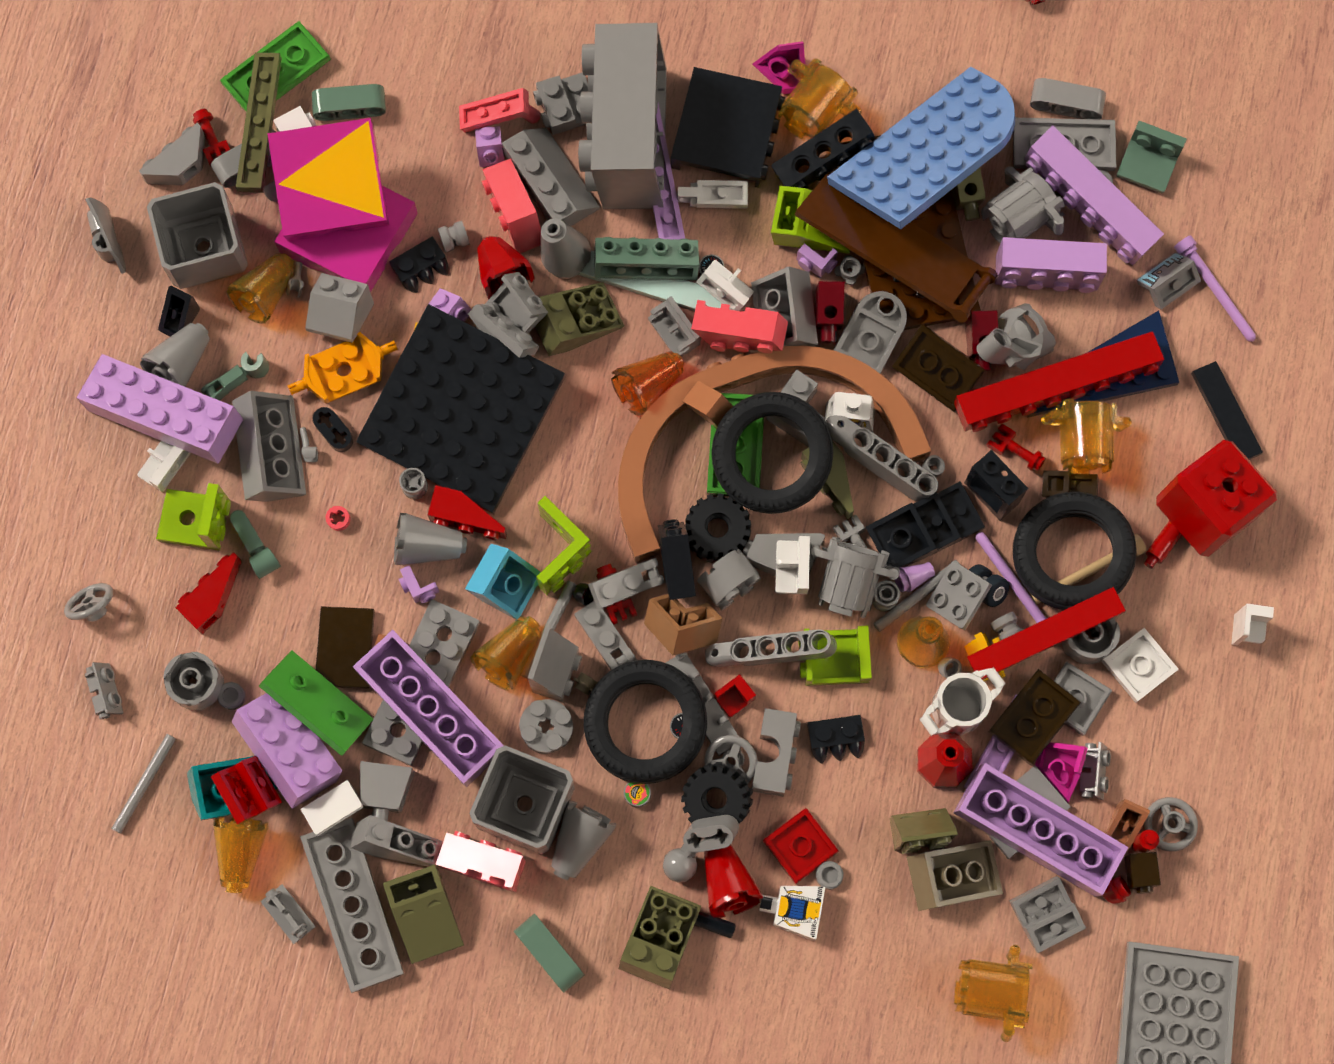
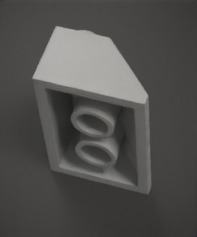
M786 267L751 282L754 308L779 312L788 321L784 346L814 347L818 345L810 274L808 271Z

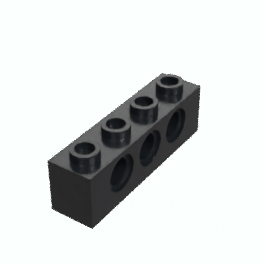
M856 108L771 166L783 186L808 189L810 184L816 180H822L828 172L837 166H842L866 146L873 144V141L876 139L873 131ZM846 137L852 138L848 144L840 143ZM825 151L831 152L827 158H819L821 153ZM804 165L809 166L806 172H798L800 167Z

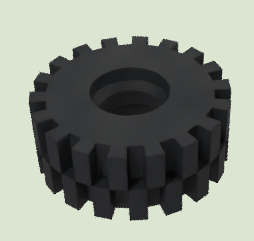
M718 493V497H713L710 494L707 495L705 500L700 498L695 506L692 505L689 509V514L686 516L685 527L688 533L689 547L692 552L695 551L697 553V557L700 559L704 557L710 563L713 560L718 561L733 550L737 551L740 549L743 553L751 533V520H749L747 509L744 510L743 506L735 502L730 496L725 498L724 494ZM720 518L726 521L728 524L726 535L719 538L713 537L707 528L711 520Z
M716 762L712 765L708 763L702 768L700 767L688 778V782L682 790L684 794L681 796V802H685L683 811L684 814L689 813L690 817L688 820L690 823L698 819L720 815L733 816L739 824L750 812L749 808L753 803V799H751L753 790L748 787L750 781L747 777L743 778L741 776L743 772L739 768L734 770V765L729 763L727 765H722V762ZM713 788L723 790L727 796L726 805L719 809L711 807L707 802L709 790Z

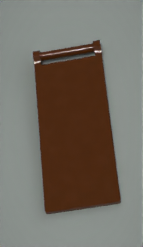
M828 172L798 207L795 216L949 311L958 322H966L970 317L971 309L988 285L996 280L998 276L996 270L979 265L912 222L899 229L829 185L827 176L831 172ZM977 273L981 279L963 304H953L974 274Z

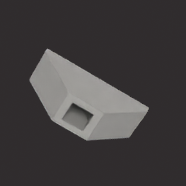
M196 123L193 127L186 128L176 141L167 144L159 155L154 159L147 160L143 164L139 172L147 184L184 185L203 169L205 135L201 126Z

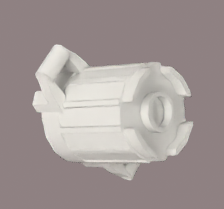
M994 667L973 673L954 674L940 685L933 696L932 704L926 709L919 720L931 736L943 733L963 735L974 731L988 715L992 701L999 695L1006 683ZM985 675H987L996 688L991 692L987 684L981 679ZM931 713H932V715H933V718H934L935 722H934L933 719L930 717V714H931Z

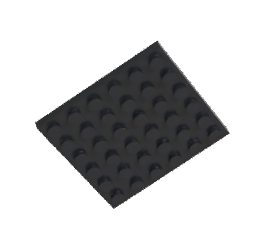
M428 304L356 442L407 469L417 468L421 470L426 479L442 487L461 491L478 506L495 513L566 374L530 355L519 358L497 338Z

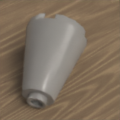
M554 218L546 221L541 228V260L548 272L559 278H571L579 275L591 260L592 250L588 239L560 219Z
M189 323L143 355L140 362L142 369L186 387L210 340L208 330L199 323Z
M399 513L398 531L394 546L395 565L458 559L461 553L465 554L467 538H462V532L407 513Z
M570 800L564 810L551 864L555 869L554 874L565 880H568L569 877L576 878L613 833L617 825L616 823H610L611 819L585 805L582 810L576 808L577 802Z

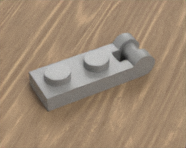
M496 302L477 304L472 308L473 317L519 358L535 355L539 346L528 333L521 331L515 326L512 319L500 312L499 305Z
M656 558L589 583L588 585L597 609L665 583L663 576L658 573ZM645 570L649 576V580L646 581L643 580L641 574Z
M595 601L574 614L610 670L627 662L637 660L602 608L597 609ZM620 650L623 655L614 659L611 654Z

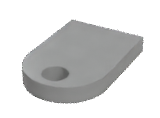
M884 291L873 292L863 297L849 319L834 351L851 356L881 373L906 325L907 314L901 300L895 295ZM884 298L890 299L893 302V310L888 314L883 313L879 308V304Z

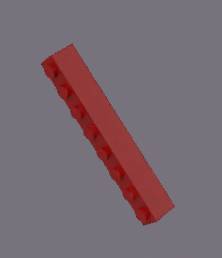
M1152 331L957 395L954 405L964 431L973 430V432H978L987 428V424L996 421L998 424L1010 421L1014 415L1021 413L1022 416L1034 413L1037 411L1036 408L1044 405L1047 408L1054 407L1060 404L1062 399L1068 397L1071 400L1078 399L1084 396L1087 391L1093 389L1096 392L1102 391L1110 387L1111 383L1117 381L1120 384L1133 380L1135 375L1144 373L1145 376L1153 374L1159 370L1164 357Z

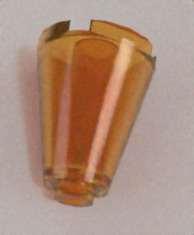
M668 351L612 371V374H615V376L611 378V382L622 403L627 401L631 406L628 410L639 416L644 414L684 372L683 367L685 364L678 353Z

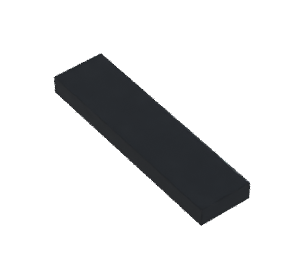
M1212 362L1192 371L1191 374L1224 439L1233 441L1249 460L1261 455L1263 451L1217 362Z

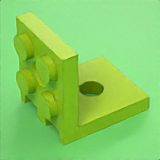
M208 483L206 494L167 489L156 539L159 542L220 551V541L224 540L226 531L225 516L229 515L231 508L230 499L219 484ZM186 513L195 514V520L190 525L182 524V517Z
M544 496L538 502L540 516L569 544L566 549L536 576L539 588L548 595L551 591L555 593L565 583L563 579L569 573L573 575L579 571L584 564L582 561L592 551L590 550V539Z

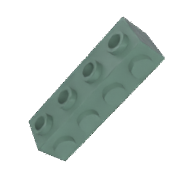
M635 237L595 238V278L697 280L699 270L698 240L638 239Z

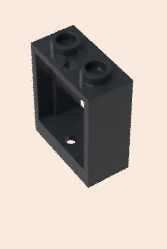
M992 450L972 466L964 482L999 521L1019 505L1028 490V487ZM1003 471H1006V472L1008 473V475H1007V476H1003V475H1002V472H1003Z
M677 519L666 520L663 522V525H658L669 600L694 597L696 592L688 533L685 524Z

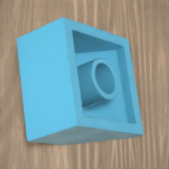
M490 544L465 590L482 602L518 620L538 586L536 576L541 572L510 549Z

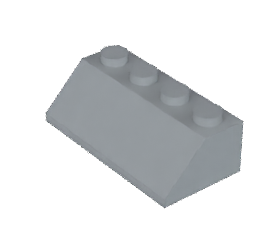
M547 128L522 130L502 142L504 156L507 160L511 158L522 183L547 220L556 218L572 226L600 209Z
M249 391L232 401L233 406L243 418L236 434L245 500L268 502L306 495L293 396Z

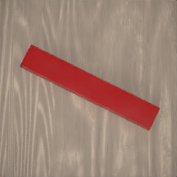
M1112 587L967 656V659L974 672L994 667L999 673L1125 613L1126 610L1115 588ZM985 675V676H984L983 678H981V679L984 680V679H986V678H988V677H987V675Z

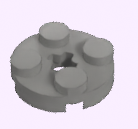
M543 699L532 702L524 710L520 718L519 728L522 739L535 752L550 754L566 746L572 737L573 722L571 714L563 704L555 700ZM546 719L551 720L550 724L554 726V729L548 730L547 733H542V727L539 726L540 722H545Z

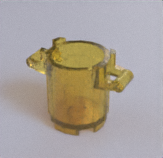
M795 59L788 67V72L800 82L782 104L778 117L781 118L783 115L787 120L784 126L800 139L805 135L814 137L829 127L839 113L845 116L856 108L860 114L862 113L861 108L853 102L858 94L857 89L854 86L851 89L844 78L831 68L820 64L822 61L819 59H813L808 66Z
M1074 399L1063 400L1061 408L1060 405H1056V410H1051L1041 418L1044 425L1060 426L1061 464H1063V470L1068 468L1071 474H1090V470L1102 468V474L1111 471L1112 463L1114 462V431L1121 432L1132 424L1129 417L1117 416V403L1110 405L1099 401L1074 402Z
M1018 945L1010 947L1006 956L1008 959L1007 964L973 959L961 960L958 969H962V975H960L959 981L956 980L954 1004L957 1005L955 1012H962L961 1014L1003 1020L1001 1039L1004 1042H1009L1015 1034L1014 1027L1025 1028V1023H1028L1029 1012L1026 1011L1029 994V969H1032V963L1019 962L1021 949Z

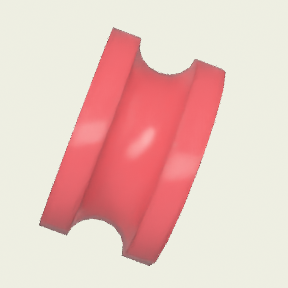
M333 506L327 511L325 516L329 527L336 531L346 529L351 521L348 511L341 506ZM344 513L342 515L345 518L344 522H338L336 525L333 524V514Z

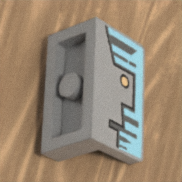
M1176 252L1139 277L1137 282L1138 285L1150 291L1155 306L1163 309L1201 282L1195 262Z

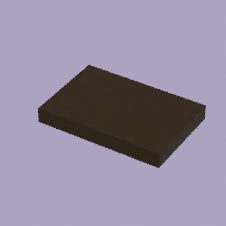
M921 324L892 365L894 369L953 412H956L954 405L956 396L970 392L986 370L924 324Z
M321 606L316 671L335 687L369 689L367 682L356 672L353 666L372 649L374 609Z
M1038 669L988 732L1029 765H1032L1081 702Z

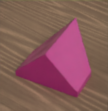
M803 41L777 45L752 63L772 84L782 86V94L808 91Z
M1050 742L1037 758L1035 766L1064 800L1069 803L1081 775L1088 748L1085 746Z

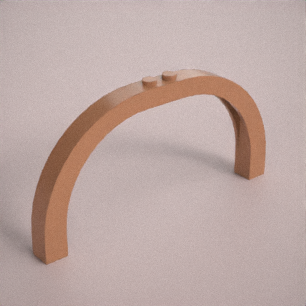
M783 346V351H772V353L758 351L749 355L742 353L732 357L729 362L723 364L716 362L709 365L706 370L687 377L663 393L640 418L625 447L619 471L618 501L621 523L635 563L660 554V547L649 521L643 497L644 473L648 458L657 439L665 428L679 414L689 408L682 400L697 381L704 383L719 393H723L770 376L793 374L797 369L803 374L819 376L838 382L857 394L872 396L875 411L886 424L897 450L914 462L927 459L931 449L914 411L897 388L882 374L867 364L834 350L812 346Z

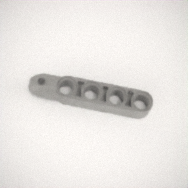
M829 416L825 421L832 440L841 445L850 457L910 499L917 502L923 498L930 497L937 491L938 481L933 474L870 430L861 428L845 416ZM842 421L844 426L838 424L837 422ZM854 438H857L861 441L862 447L858 446L855 443ZM876 453H879L883 457L884 462H881L877 459ZM898 468L904 471L905 477L898 473ZM919 483L925 486L926 492L920 489Z
M820 629L735 639L732 642L714 643L705 650V659L710 666L714 667L754 666L820 659L832 656L837 649V642L832 635ZM821 638H827L826 647L818 650V641ZM799 640L801 642L800 649L792 653V644ZM774 643V652L771 655H766V647ZM748 646V655L740 658V650Z

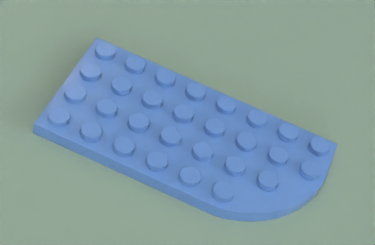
M969 67L874 140L873 144L866 146L827 176L828 184L894 226L902 229L1007 145L1015 127V109L1012 97L1001 83L975 68Z

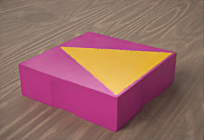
M371 118L267 133L283 236L287 241L323 236L339 230L355 231L389 225L385 193L379 172V155L374 124Z

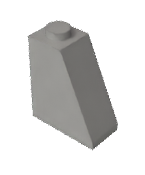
M821 533L756 534L753 541L748 540L743 554L746 555V558L754 568L776 576L777 541H798L799 536H810V574L817 558L811 555V549L817 544L822 546L825 535Z

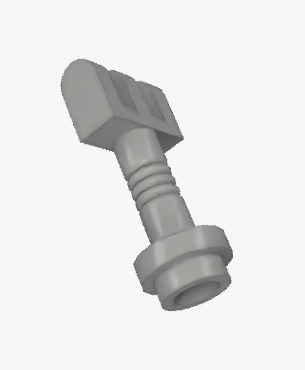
M857 515L851 517L855 525L853 528L848 520L842 522L846 532L843 533L838 525L833 527L837 537L841 538V542L850 540L852 544L867 548L859 534L865 532V527Z

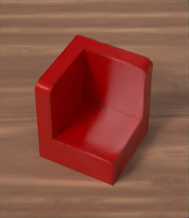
M739 674L716 691L714 697L728 717L731 718L756 699V694Z

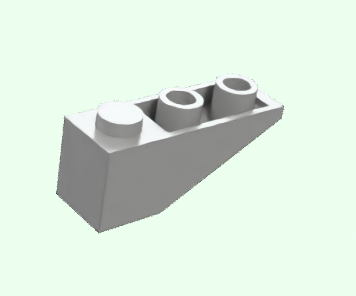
M370 815L356 823L351 848L374 857L429 867L436 865L442 841Z

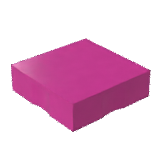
M382 186L388 212V226L355 231L339 230L323 236L290 241L285 239L283 230H281L274 242L279 253L297 262H301L302 265L325 274L368 284L371 292L383 273L390 254L400 244L418 214L415 202Z

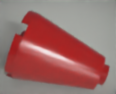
M731 844L725 848L704 851L708 904L711 916L723 918L726 917L725 912L733 911L734 915L752 909L760 903L759 898L763 899L762 893Z

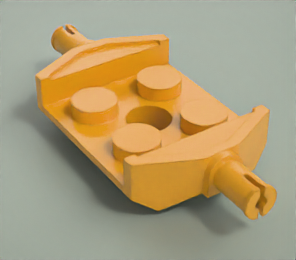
M358 332L353 343L345 341L312 356L305 354L303 380L287 386L291 395L307 389V391L313 392L321 401L327 404L381 381L384 355L398 351L394 340L380 347L376 346L365 335ZM349 365L351 372L347 376L338 375L337 371L340 366Z

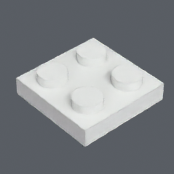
M1145 628L1102 660V663L1135 703L1179 670Z

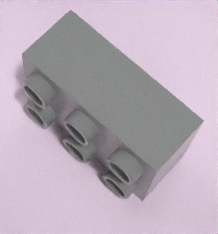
M595 24V44L582 45L583 75H588L589 92H581L580 116L581 122L586 123L587 140L579 141L578 159L580 172H585L586 190L598 191L603 209H653V205L663 207L661 190H664V174L661 177H657L655 170L658 166L664 169V156L660 136H663V132L658 130L656 114L659 104L665 134L667 66L658 24Z

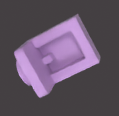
M487 126L475 129L480 167L493 166L503 162L504 154L500 126Z
M804 243L797 252L796 260L802 269L808 272L811 271L821 278L825 272L829 274L837 265L838 251L833 248L824 259Z
M441 288L429 303L463 322L468 319V313L472 310L460 296Z
M410 565L400 569L403 577L399 579V582L405 593H411L415 603L419 601L421 603L429 602L436 597L435 594L439 593L435 582L420 588Z

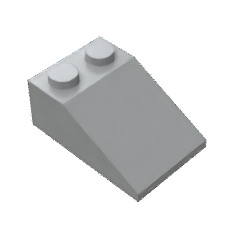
M548 627L544 628L528 675V681L533 693L563 702L564 696H569L574 681L570 680L573 670L578 671L582 656L579 655L578 646Z

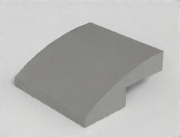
M1058 876L1009 900L1022 928L1037 953L1086 929L1075 904L1071 902Z

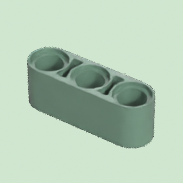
M379 84L316 89L312 91L313 118L319 121H331L384 115L386 113L384 87Z
M535 913L514 930V933L563 993L585 976Z

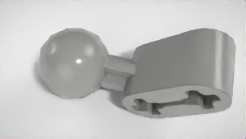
M730 815L695 820L684 834L683 846L673 849L665 855L663 860L665 875L677 883L690 880L697 870L696 854L698 852L728 847L739 831L738 821Z

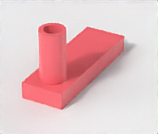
M524 88L459 106L460 130L465 133L520 117L531 124H535L541 116L539 110L529 105V94Z

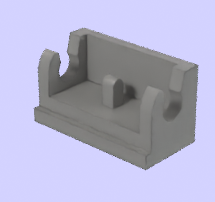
M672 296L650 311L652 315L648 317L649 322L677 360L700 345L701 337L691 329V322Z

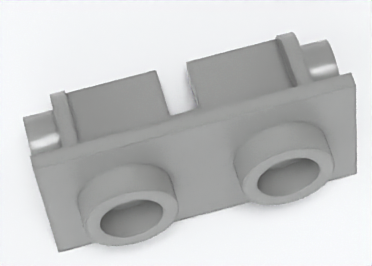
M93 662L92 666L86 668L87 673L85 677L90 693L99 691L98 695L92 697L95 714L99 715L100 720L109 718L110 714H123L122 700L117 691L114 680L115 674L110 663Z
M1098 742V748H1096L1094 743H1086L1085 747L1088 750L1083 768H1091V773L1081 772L1079 791L1082 792L1083 798H1093V794H1095L1097 798L1104 800V793H1107L1109 788L1108 777H1105L1106 766L1110 765V750H1107V746L1102 742Z
M283 884L277 889L273 888L265 894L266 897L260 901L293 944L316 927Z

